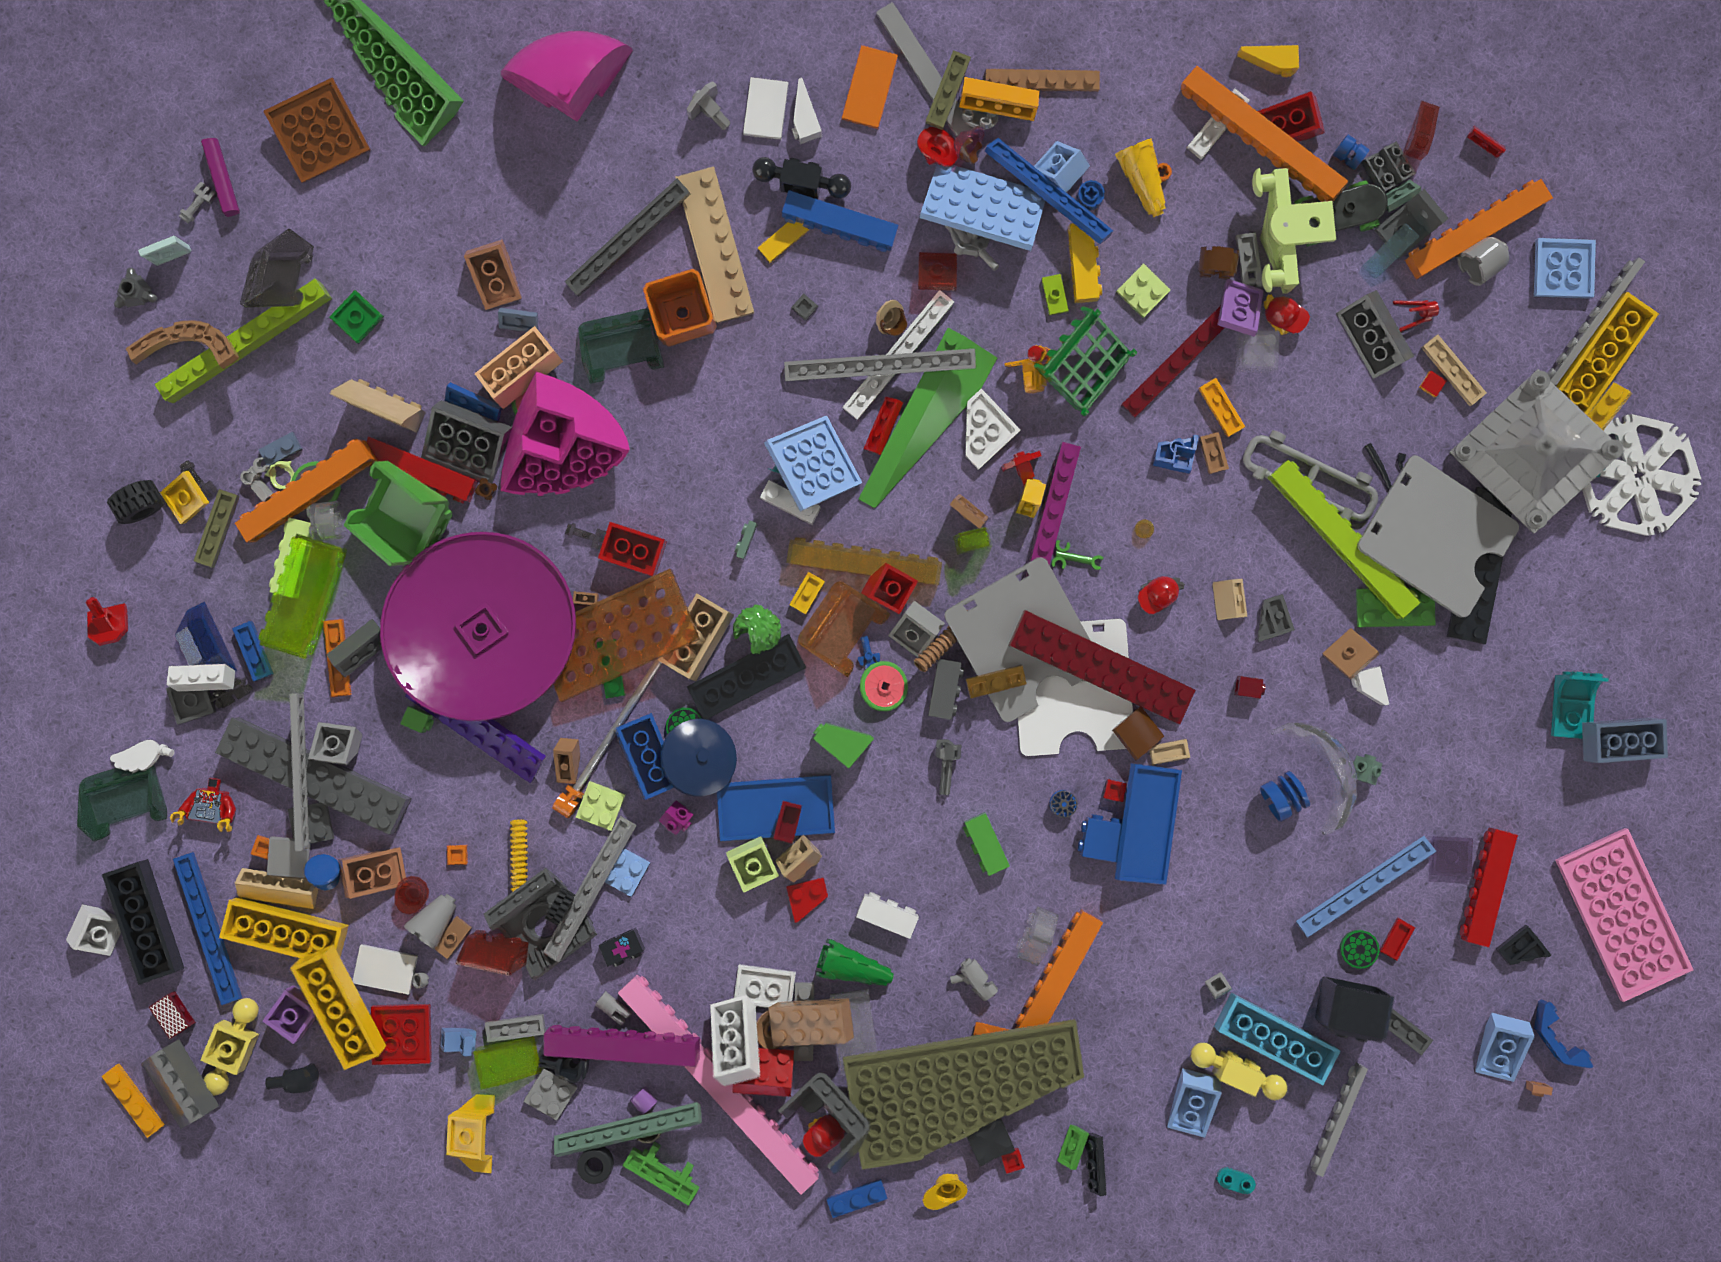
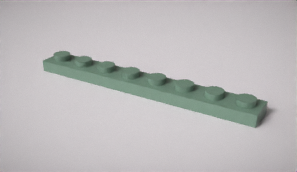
M696 1102L554 1136V1155L557 1157L702 1124L701 1105Z

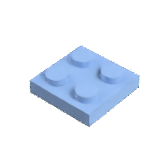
M623 848L605 883L632 897L650 862Z

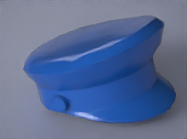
M316 855L305 864L304 875L308 882L312 883L316 888L331 890L339 883L340 865L330 855Z

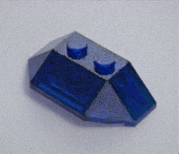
M202 602L188 609L175 633V637L188 665L226 664L237 671L206 603Z

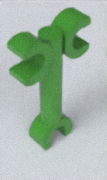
M1060 540L1056 541V554L1051 562L1052 567L1059 560L1062 562L1061 569H1064L1066 567L1065 560L1091 565L1095 570L1101 569L1100 566L1095 565V560H1103L1102 556L1097 555L1092 558L1066 552L1070 548L1069 542L1066 543L1064 549H1061L1059 547Z

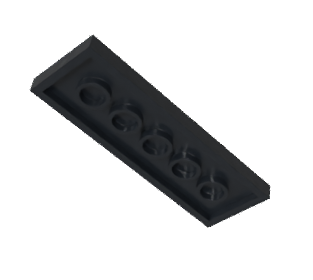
M790 634L781 637L778 644L772 649L765 650V652L762 651L760 654L750 653L688 685L687 688L702 718L707 720L807 667Z

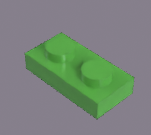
M1070 1125L1057 1161L1071 1170H1076L1089 1133L1075 1125Z

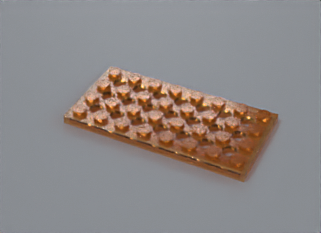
M667 569L575 612L576 629L579 630V636L574 640L568 663L553 685L560 702H564L700 640L673 570ZM664 589V598L658 599L657 592ZM646 597L648 604L645 607H640V600ZM629 605L631 608L630 613L623 615V607ZM666 607L672 608V614L669 617H665L663 614ZM609 613H612L614 616L611 623L605 621V617ZM654 615V623L648 625L646 622L647 617ZM591 621H595L597 625L593 631L588 629ZM636 622L638 628L634 633H631L629 626ZM678 624L679 631L673 635L670 631L671 626ZM619 630L620 638L614 641L612 634L614 631ZM656 632H660L662 634V638L659 642H654L653 636ZM602 638L603 646L597 649L595 642L597 639ZM639 640H643L645 644L642 650H637L636 643ZM581 646H585L586 653L580 657L578 649ZM622 648L627 649V655L624 658L619 657V651ZM604 656H609L610 663L607 666L602 665ZM591 663L593 670L590 674H586L585 666ZM574 671L576 674V678L574 681L570 682L568 680V674Z

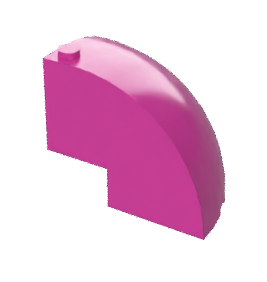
M558 32L547 35L525 46L508 61L501 70V76L546 107L550 108L552 105L578 122L594 96L597 94L603 97L633 50L630 46L617 39L595 32Z
M535 372L520 403L510 432L502 467L501 491L519 495L537 493L538 496H543V494L555 492V495L570 492L572 488L589 486L594 483L595 479L608 475V471L614 466L617 467L630 451L626 435L611 413L590 395L567 382Z

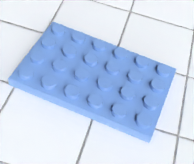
M937 163L919 218L1031 251L1045 200L1029 187L959 166L944 167Z

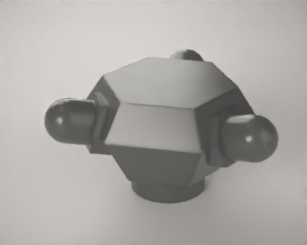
M128 268L127 274L122 278L119 285L118 297L114 302V306L116 308L127 306L128 308L145 305L148 301L155 303L157 296L151 293L150 286L141 275L136 274L134 268Z

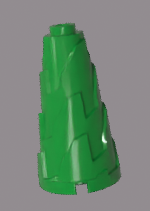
M828 938L826 940L829 946L823 945L817 968L821 969V972L816 971L818 977L855 981L868 985L887 986V984H891L894 976L891 968L879 964L878 961L863 956L859 952L847 948L833 939Z

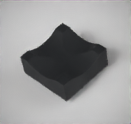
M1002 1118L979 1128V1131L967 1136L980 1167L1000 1156L1015 1151Z

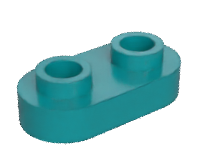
M1228 1167L1220 1169L1217 1173V1181L1223 1188L1242 1194H1250L1255 1189V1180L1248 1173ZM1226 1176H1230L1229 1181H1224ZM1245 1182H1249L1247 1187H1243Z

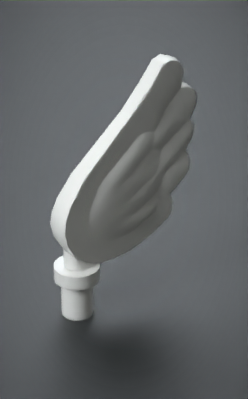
M146 740L125 751L112 755L110 760L115 763L114 766L116 768L134 773L138 770L146 771L157 761L160 755L172 757L175 751L168 748L167 745H159L153 740Z

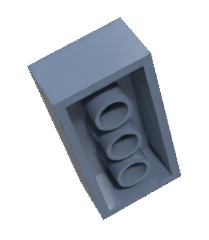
M1639 718L1582 722L1584 761L1606 763L1668 758L1666 719Z

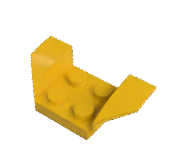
M476 1094L462 1107L448 1115L446 1155L459 1158L473 1172L492 1173V1155H485L486 1116L494 1113L495 1095Z

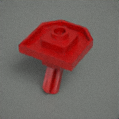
M1024 451L1014 454V459H1011V462L1001 466L1002 471L1004 472L1015 467L1019 478L1025 486L1027 479L1031 480L1035 477L1030 461L1041 457L1040 451L1031 454L1030 452L1025 454Z
M90 597L86 600V605L90 610L87 612L88 638L100 646L119 642L128 631L126 604L102 608L97 598Z

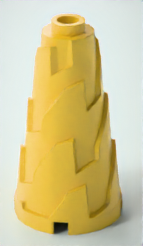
M1152 138L1115 153L1125 176L1129 179L1135 194L1138 195L1148 215L1152 214L1154 218L1163 214V209L1166 208L1165 198L1161 187L1162 181L1157 167L1158 161Z

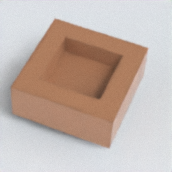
M1526 1081V1089L1531 1091L1532 1095L1544 1097V1094L1552 1095L1553 1087L1548 1084Z

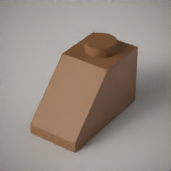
M560 738L553 750L557 783L576 784L580 761L579 739Z

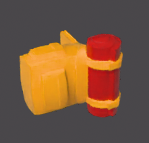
M1040 345L1032 346L1028 350V359L1004 363L1006 367L1022 365L1026 393L1042 392L1045 386H1047V380L1034 367L1036 363L1044 366L1049 362L1050 358L1046 354L1050 349Z

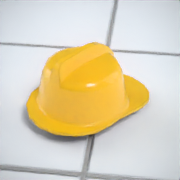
M943 1174L937 1178L935 1186L925 1192L922 1201L926 1208L939 1210L963 1199L967 1195L968 1189L964 1182L959 1180L957 1174Z

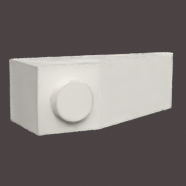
M802 78L798 79L794 113L795 128H792L795 140L799 139L800 144L822 137L820 125Z

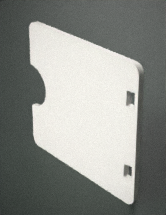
M1122 619L1081 621L1091 641L1129 658L1126 623ZM1104 625V631L1093 632L1092 626ZM1050 676L1043 679L1037 687L1036 700L1039 706L1018 717L1020 751L1025 756L1059 754L1060 744L1064 737L1075 731L1088 734L1094 740L1097 751L1117 750L1126 748L1112 729L1133 712L1131 702L1084 680L1071 686L1062 677Z

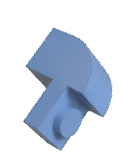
M441 1028L440 1048L443 1052L460 1051L463 1056H471L472 1051H475V1030Z

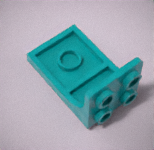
M1563 671L1562 675H1555L1551 736L1583 739L1582 722H1594L1595 697L1598 687L1603 682H1609V678H1603V674L1575 671Z

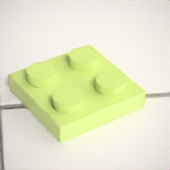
M1143 264L1116 292L1144 318L1170 292V289Z
M589 781L576 818L612 831L626 794Z

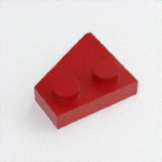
M824 877L786 886L795 923L799 922L828 897Z

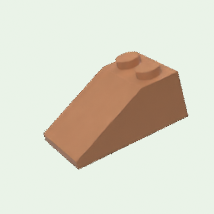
M503 239L466 251L464 258L485 310L522 299Z
M400 847L338 859L344 893L348 899L408 885Z

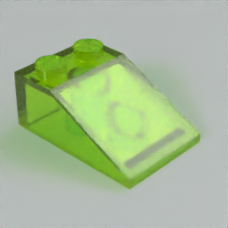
M535 1036L480 1046L473 1051L481 1090L514 1082L539 1074L542 1071L541 1067H539L540 1062Z

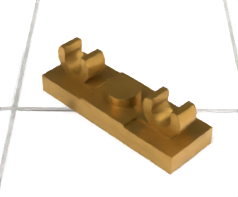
M1022 665L966 679L970 698L1027 685Z

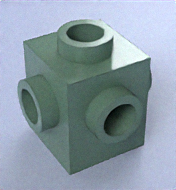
M1365 754L1364 757L1356 755L1352 763L1350 777L1376 786L1378 777L1382 773V763L1376 761L1377 757Z

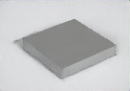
M271 836L269 839L267 875L306 878L304 868L309 860L311 840H309V849L295 851V838Z

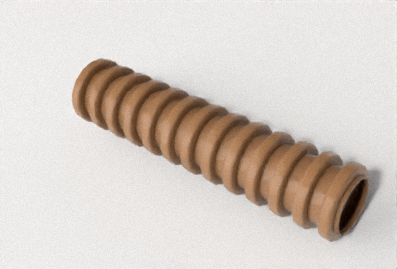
M950 626L942 632L943 634L938 636L939 638L931 642L930 646H927L926 650H923L922 654L918 655V658L914 659V664L922 672H927L928 668H931L932 664H935L936 660H939L940 656H943L944 652H947L948 648H951L952 644L957 642Z

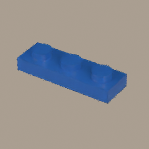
M451 382L446 386L444 401L499 421L502 410L499 404Z
M253 621L232 628L252 680L258 681L273 675L274 673Z
M879 1179L828 1197L827 1203L832 1217L835 1218L886 1200L888 1197L882 1180Z

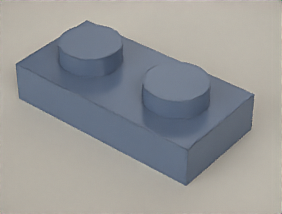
M500 308L498 311L499 328L528 332L534 326L538 329V313L506 308Z
M291 432L259 449V452L264 458L263 460L266 465L271 466L302 450V447L295 433Z

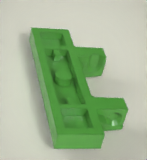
M657 1142L653 1143L650 1150L644 1149L643 1152L633 1147L622 1166L689 1206L699 1190V1186L691 1182L693 1177L689 1175L694 1165L687 1161L682 1172L679 1170L674 1172L658 1162L659 1158L655 1157L661 1147Z

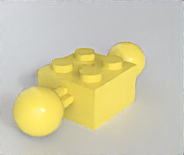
M243 998L235 1003L233 1007L234 1023L222 1020L215 1024L200 1061L216 1067L214 1071L209 1072L203 1079L213 1096L224 1093L228 1088L229 1078L226 1074L227 1072L237 1075L245 1070L258 1039V1033L245 1028L246 1024L252 1022L259 1012L257 1003L250 998Z
M1203 1042L1196 1044L1191 1050V1059L1196 1066L1200 1068L1214 1066L1212 1072L1220 1081L1255 1097L1259 1088H1262L1264 1095L1271 1100H1280L1286 1095L1287 1084L1281 1076L1269 1075L1265 1077V1074L1260 1070L1261 1067L1248 1058H1245L1243 1061L1242 1058L1238 1057V1054L1230 1050L1227 1053L1221 1051L1218 1056L1210 1044Z

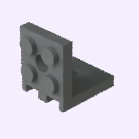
M1423 189L1374 231L1396 258L1399 259L1449 218L1427 191ZM1399 227L1404 228L1406 236H1400L1397 233V229Z

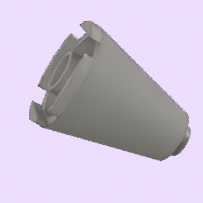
M441 894L411 918L404 927L429 947L435 949L456 908L454 902L456 900L448 894L445 896Z

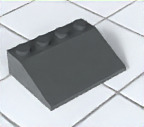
M440 400L431 409L421 458L478 480L487 478L488 482L493 484L506 451L512 427Z
M179 1039L141 1063L180 1129L219 1106Z

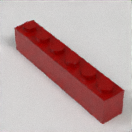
M368 436L366 442L377 458V461H389L424 485L435 488V492L446 497L448 493L454 496L452 500L464 504V501L471 502L479 481Z
M1490 827L1484 833L1483 841L1485 845L1479 852L1478 859L1480 864L1479 868H1476L1474 872V879L1476 880L1474 887H1471L1469 891L1471 900L1469 906L1467 905L1465 908L1464 916L1466 919L1465 923L1461 925L1459 932L1461 939L1466 942L1490 947L1518 837L1517 834Z

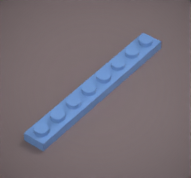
M1425 836L1421 837L1298 919L1296 923L1306 937L1309 938L1436 853V850Z

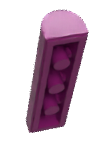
M217 138L202 139L201 143L222 212L227 218L240 214L219 140Z

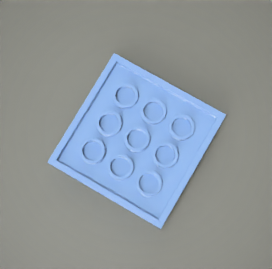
M827 415L764 442L800 512L862 483Z

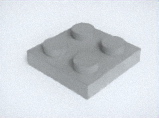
M543 1068L523 1102L557 1121L576 1091L577 1085L559 1079L554 1071Z

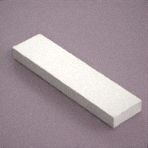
M1234 89L1232 91L1244 102H1249V99L1238 90ZM1211 117L1187 146V149L1202 160L1227 129L1226 125L1221 121L1217 122Z

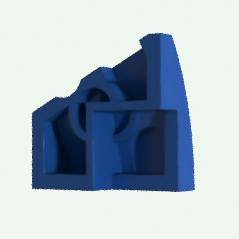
M1193 435L1191 438L1186 439L1177 438L1171 442H1159L1153 466L1190 474L1199 435ZM1180 457H1185V458H1187V460H1178V459H1179Z

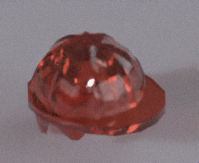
M409 876L402 879L395 890L396 907L405 914L416 913L426 903L429 897V888L427 883L420 877Z

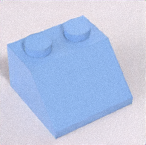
M1056 141L1034 167L1067 192L1090 165L1080 150Z

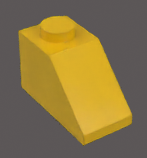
M1027 479L1016 513L1034 518L1041 505L1046 484L1037 479Z

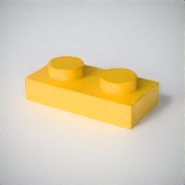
M808 572L789 605L807 614L825 581Z

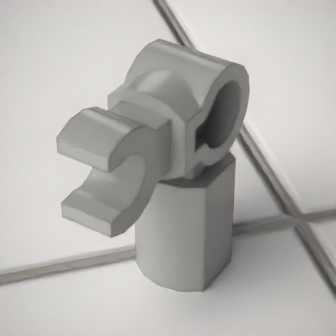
M261 457L255 459L253 466L243 471L240 478L242 483L251 485V489L262 502H266L270 499V495L273 492L260 480L262 472L270 469V465L261 466V461L264 459Z

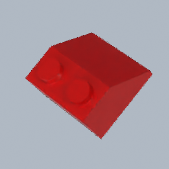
M885 563L869 577L861 593L900 614L918 580Z

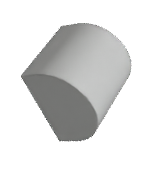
M1221 972L1205 981V985L1215 1000L1232 990Z

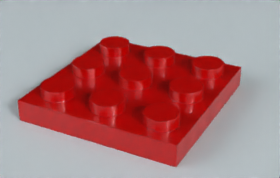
M431 1004L371 1006V1017L386 1044L380 1055L372 1058V1065L429 1064L432 1062Z

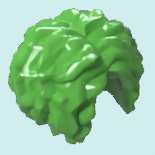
M754 605L751 608H745V610L742 609L741 614L738 615L733 624L735 639H738L744 633L749 634L751 642L750 651L752 654H760L762 651L765 652V650L772 649L781 638L780 620L775 614H772L771 610L765 609L761 605Z

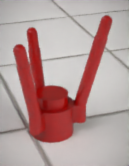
M1393 301V304L1420 305L1419 307L1410 308L1409 311H1419V315L1423 317L1399 329L1400 332L1423 322L1431 321L1432 317L1439 314V306L1436 301Z

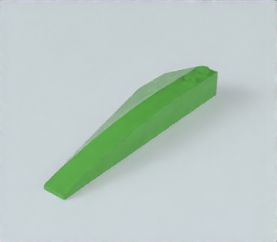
M324 0L327 7L332 9L336 22H340L343 27V33L346 38L350 39L353 43V49L367 72L374 77L375 85L386 95V103L388 106L393 105L397 110L394 113L396 119L422 146H425L456 115L464 100L408 43L361 0Z

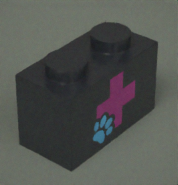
M633 928L598 945L607 967L611 965L617 967L625 963L624 959L629 957L632 960L638 958L645 949L637 928Z

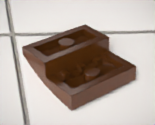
M1140 706L1112 729L1135 760L1142 757L1164 737L1160 729Z

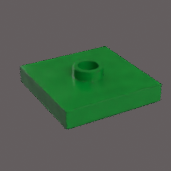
M354 290L329 318L359 344L384 316L359 292Z

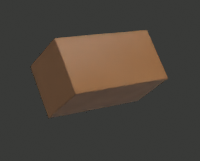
M574 591L573 601L574 604L598 606L599 594Z

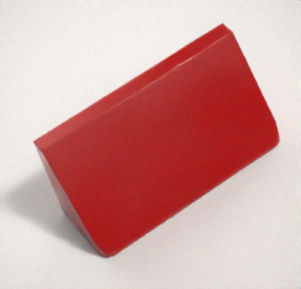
M1473 126L1467 135V138L1496 158L1506 151L1505 146L1476 126Z

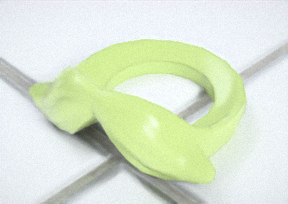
M278 461L270 466L265 476L270 478L274 487L278 489L286 488L285 485L282 486L276 482V466L288 471L292 480L294 471L290 466L291 461Z

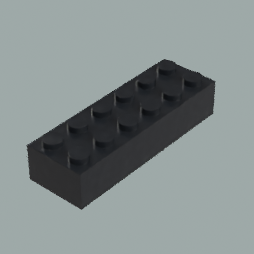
M149 860L139 861L102 874L138 985L184 969Z

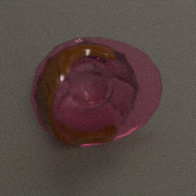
M977 126L972 130L962 131L956 137L954 149L959 160L975 164L978 161L977 151L983 147L981 143L984 137L983 127Z

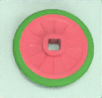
M887 661L876 662L870 665L861 677L860 692L862 698L875 710H893L904 701L907 695L908 682L906 675L894 663ZM883 683L887 684L885 690L881 688Z

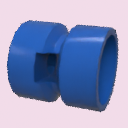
M1347 134L1332 155L1340 161L1345 160V164L1355 170L1370 149L1363 144H1356L1357 140ZM1352 150L1355 152L1354 156L1349 154Z

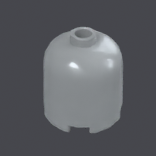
M1495 237L1484 238L1461 253V256L1457 258L1458 266L1462 273L1465 271L1470 276L1468 281L1470 283L1480 286L1508 265L1510 259L1508 246Z

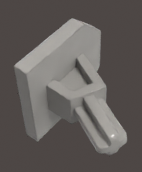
M713 81L694 93L692 101L686 110L688 117L692 121L702 111L708 118H712L722 130H725L730 125V121L713 100L718 94L717 85Z

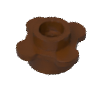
M482 478L475 489V493L489 501L493 498L492 494L497 490V485L488 482L487 478Z

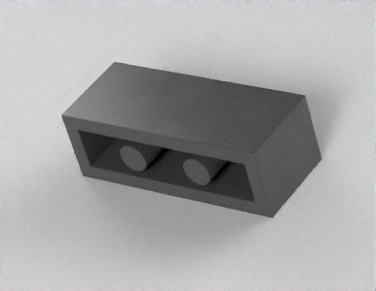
M943 659L937 661L928 716L951 720L952 716H956L957 705H954L955 697L959 698L961 686H957L958 679H962L964 667H961L960 662Z

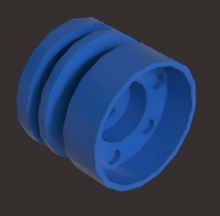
M1291 771L1285 772L1284 777L1281 775L1277 777L1279 786L1273 781L1260 786V792L1264 800L1271 798L1273 803L1268 805V807L1279 822L1292 816L1291 807L1297 812L1302 810L1301 806L1305 809L1310 807V801L1304 786Z

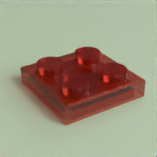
M919 252L918 290L956 291L957 254Z

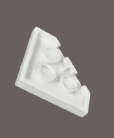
M982 388L967 401L965 457L979 470L1020 432V429Z

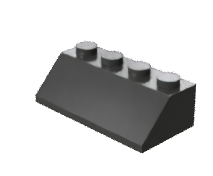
M1377 290L1368 293L1336 313L1373 379L1414 357Z

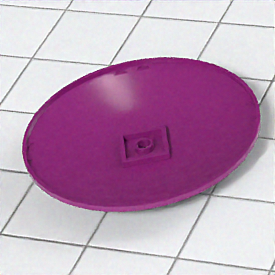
M494 532L458 534L436 542L416 555L412 562L402 569L393 582L385 599L380 622L381 645L385 661L400 687L424 708L448 718L464 721L498 719L511 715L534 703L549 690L561 675L572 652L576 633L574 601L571 591L559 569L545 554L531 544L509 535ZM479 625H486L487 630L483 634H478L477 627Z

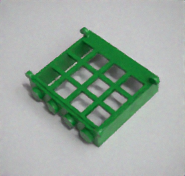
M1082 306L1080 310L1086 315L1082 321L1073 320L1071 325L1075 330L1070 336L1063 334L1059 337L1062 346L1057 351L1051 349L1047 352L1046 355L1050 358L1049 362L1045 366L1036 363L1034 367L1073 408L1081 411L1080 414L1082 416H1086L1093 402L1104 392L1105 387L1116 377L1118 371L1128 362L1129 358L1137 354V351L1134 348L1129 351L1099 318L1101 315L1099 309L1094 311L1091 308ZM1093 325L1101 332L1097 339L1088 332ZM1086 335L1093 344L1084 354L1077 345ZM1104 337L1112 344L1107 351L1099 344ZM1097 347L1103 356L1094 365L1088 359V356ZM1116 348L1119 354L1113 359L1110 354ZM1075 350L1081 359L1072 368L1065 360ZM1108 359L1111 363L1106 368V370L1103 373H1101L1099 368L1105 362V360ZM1085 361L1092 370L1083 380L1076 371ZM1061 364L1069 371L1062 382L1053 375ZM1096 373L1099 376V378L1093 384V386L1090 387L1087 384V382ZM1074 376L1080 382V385L1071 394L1065 385ZM1085 387L1088 392L1079 402L1075 397Z

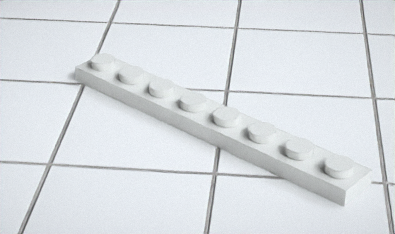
M939 290L886 355L914 353L952 307L954 301ZM895 374L868 376L846 402L843 409L858 420Z

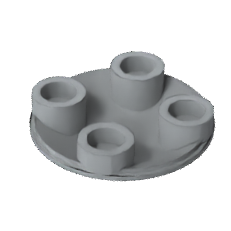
M965 108L961 110L963 121L976 129H989L998 122L997 114Z

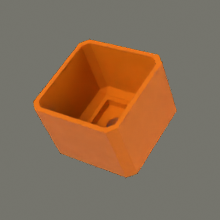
M690 269L645 284L643 288L657 336L662 344L670 347L714 333L717 328L698 271ZM681 308L688 310V314L684 318H680L677 315L678 310Z

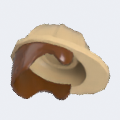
M896 300L885 302L876 312L878 330L882 334L899 336L906 330L908 325L904 309Z

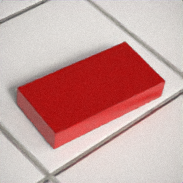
M1397 918L1379 949L1380 952L1398 961L1416 927Z

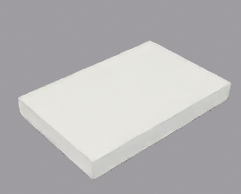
M750 78L744 135L781 140L788 82Z
M361 944L353 983L409 995L418 956Z
M739 964L734 998L746 995L755 1003L756 1007L769 1008L777 1002L792 1001L796 972Z

